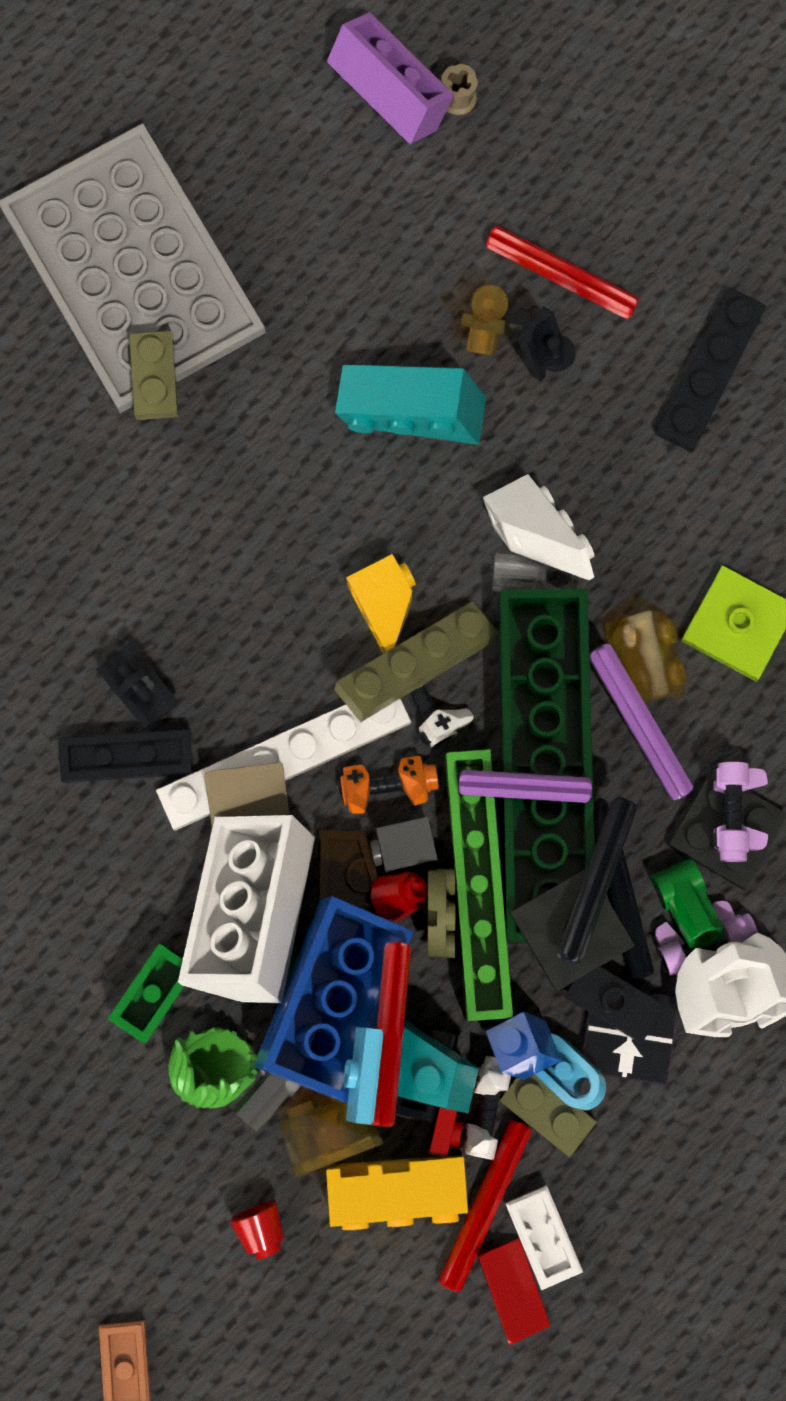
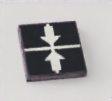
M643 992L664 1006L642 1044H639L587 1012L581 1053L601 1071L603 1076L668 1086L678 1018L676 997Z

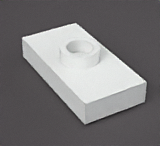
M546 1185L505 1203L541 1290L583 1272Z

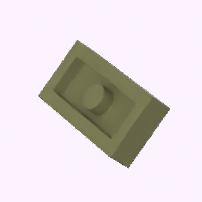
M160 331L130 334L133 401L136 420L179 417L173 332Z
M536 1075L525 1080L515 1078L508 1091H505L499 1099L502 1104L569 1158L597 1123L583 1110L573 1108L564 1103Z

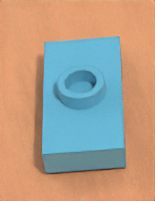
M356 1027L353 1060H347L343 1078L344 1087L349 1088L346 1121L372 1125V1122L374 1123L384 1033L381 1029Z

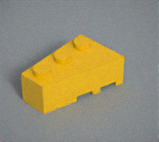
M463 1155L447 1156V1158L439 1156L330 1164L326 1169L330 1227L342 1226V1230H359L369 1228V1223L387 1221V1227L414 1225V1218L432 1217V1223L435 1224L453 1223L459 1221V1214L468 1213Z

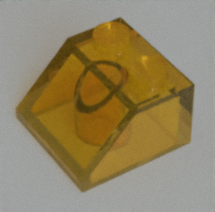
M329 1097L330 1103L317 1108L313 1107L311 1100L286 1110L289 1118L279 1122L296 1177L383 1144L384 1139L379 1126L346 1121L348 1102L344 1103Z

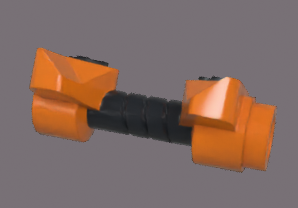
M421 756L402 758L398 768L399 774L369 778V773L363 765L344 767V775L340 776L344 805L348 806L349 812L353 814H363L366 811L370 795L396 792L398 790H404L413 805L423 804L427 802L428 793H431V790L439 789L435 764L426 765V763H422Z

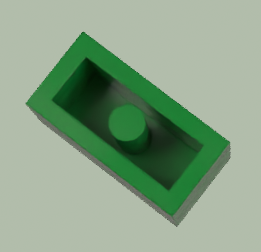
M159 941L109 1015L108 1020L146 1044L184 988V986L178 983L184 956L162 941Z

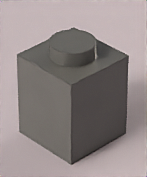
M428 817L376 828L378 839L370 841L375 867L384 865L386 875L436 864L438 860Z

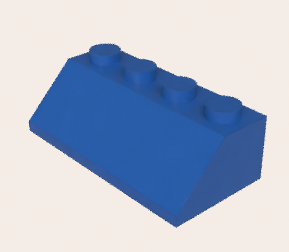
M333 896L321 899L285 986L282 1003H279L253 1067L293 1084L347 1103L349 1088L344 1087V1069L347 1060H353L356 1027L372 1029L377 1027L384 947L389 942L409 944L414 931Z

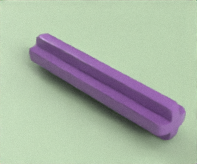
M463 770L459 778V792L462 795L586 803L591 799L592 782L588 777Z

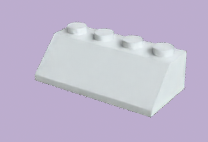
M293 815L215 817L178 983L182 986L240 1002L282 1003L315 837Z

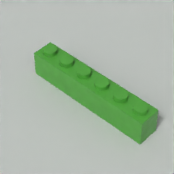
M491 750L448 752L445 757L453 865L455 869V890L466 1022L513 1018L495 798L462 795L459 792L461 771H492Z

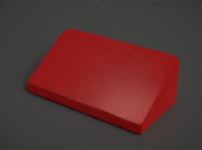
M520 1238L479 1252L477 1255L509 1345L550 1327V1322Z

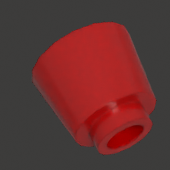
M414 872L381 875L375 879L371 887V900L375 911L380 917L393 923L399 922L423 908L428 897L426 881Z
M267 1201L239 1212L229 1220L247 1254L254 1253L256 1259L267 1258L282 1249L280 1242L284 1239V1232L276 1201Z

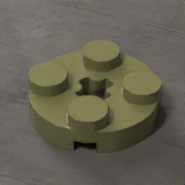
M455 869L428 870V957L455 958V897H446V895H455Z

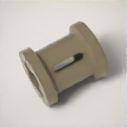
M465 64L449 66L441 77V82L454 94L447 112L453 115L467 114L475 107L477 101L476 90L478 80L476 72Z

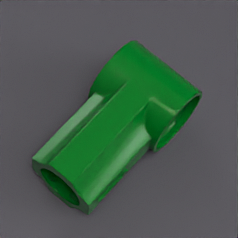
M688 858L650 875L653 888L658 886L663 899L659 901L665 911L670 910L690 949L706 948L715 944L716 940L724 935V926L706 895L707 890L703 877L692 858Z

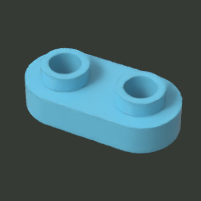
M551 1034L561 1061L535 1075L568 1106L579 1110L595 1108L601 1103L606 1093V1081L603 1074L569 1041ZM589 1080L590 1090L587 1094L582 1095L580 1091L581 1085L584 1081Z

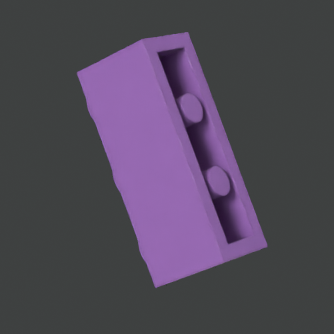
M370 12L342 24L327 63L409 144L436 132L454 94Z

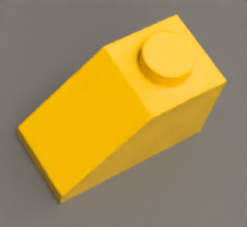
M393 554L346 577L347 587L383 654L396 647L399 643L412 602L411 587L416 585L406 563L398 565Z

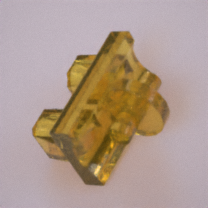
M485 285L474 293L471 300L474 313H463L461 326L470 328L466 351L493 355L497 352L500 333L508 332L506 325L510 319L502 317L506 314L509 304L506 293L500 287Z

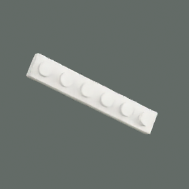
M401 699L361 723L349 707L343 705L159 788L156 792L173 830L176 831L210 815L204 776L207 771L281 762L283 763L286 781L411 724V720Z

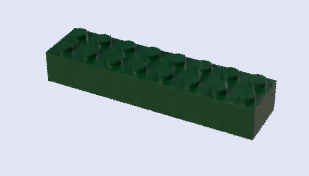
M588 589L500 590L498 647L501 772L588 777L592 782L591 799L586 803L501 797L503 903L507 944H527L510 912L588 868L595 849Z

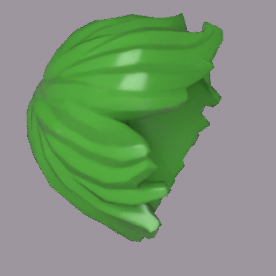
M213 1027L212 1029L202 1031L200 1034L190 1032L187 1039L183 1040L179 1037L174 1041L175 1044H173L168 1063L169 1080L173 1090L181 1097L182 1101L187 1102L189 1105H194L195 1108L212 1109L226 1106L256 1080L257 1070L253 1066L257 1054L252 1053L251 1045L246 1039L237 1037V1032L235 1031L230 1032L228 1028Z

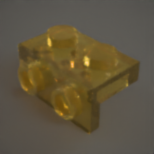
M649 610L604 624L608 644L612 646L644 703L667 697L679 698L685 696L686 671L682 662L677 659L674 643L677 641V632L674 623L668 618L666 613Z

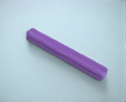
M607 643L595 648L589 654L590 662L672 800H677L686 796L693 789V785L612 646Z

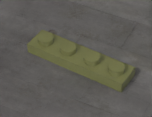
M472 601L338 680L334 690L361 723L495 642L499 632Z

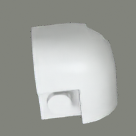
M758 932L742 943L730 942L724 944L717 951L695 948L685 958L678 972L675 990L678 1010L686 1033L712 1037H729L732 1034L731 1028L757 1022L758 1026L762 1029L785 1017L786 953L771 938Z

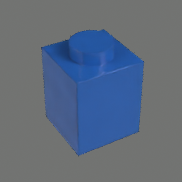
M522 1012L486 1031L501 1073L525 1080L561 1061L546 1020Z

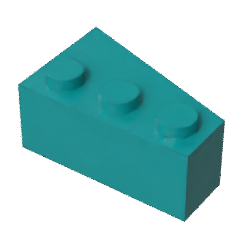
M343 365L335 414L348 425L350 430L358 433H372L373 430H379L399 435H414L479 445L486 396L463 368Z
M405 1019L397 1096L449 1110L469 1113L479 1068Z

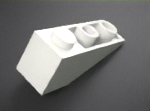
M527 474L483 497L491 523L510 551L586 580L594 578L590 559L594 558V552L589 541L583 534L577 536L574 533V526L568 514L563 509L560 511L555 509L554 500L545 486L539 488Z

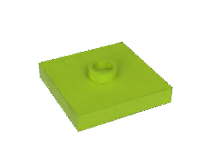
M722 565L681 641L757 682L786 630V599Z

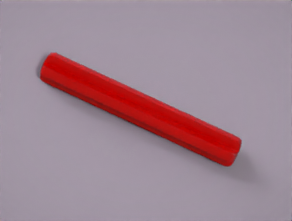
M495 226L488 235L486 241L488 249L625 319H629L633 315L639 301L636 295L500 226Z
M389 942L384 947L376 1028L381 1029L384 1033L373 1126L391 1127L395 1123L411 958V946L403 942Z
M509 1121L497 1147L495 1158L489 1165L439 1277L440 1284L451 1291L460 1292L530 1138L531 1128L519 1121Z

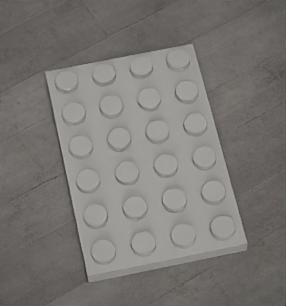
M143 123L0 200L1 210L119 413L134 406L130 334L172 331L175 348L176 381L178 382L266 333L263 323Z

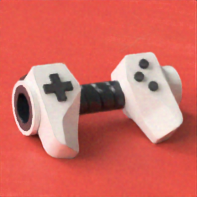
M425 685L409 693L425 721L419 727V737L422 743L430 745L431 748L455 737L458 734L457 731L466 727L474 718V715L467 708L438 710L432 698H430L431 696L426 690Z
M485 1056L484 1064L478 1070L473 1093L482 1094L476 1125L467 1123L463 1126L459 1148L464 1149V1154L490 1160L495 1158L498 1139L492 1137L497 1114L496 1109H498L501 1091H508L511 1079L510 1075L501 1073L495 1057Z

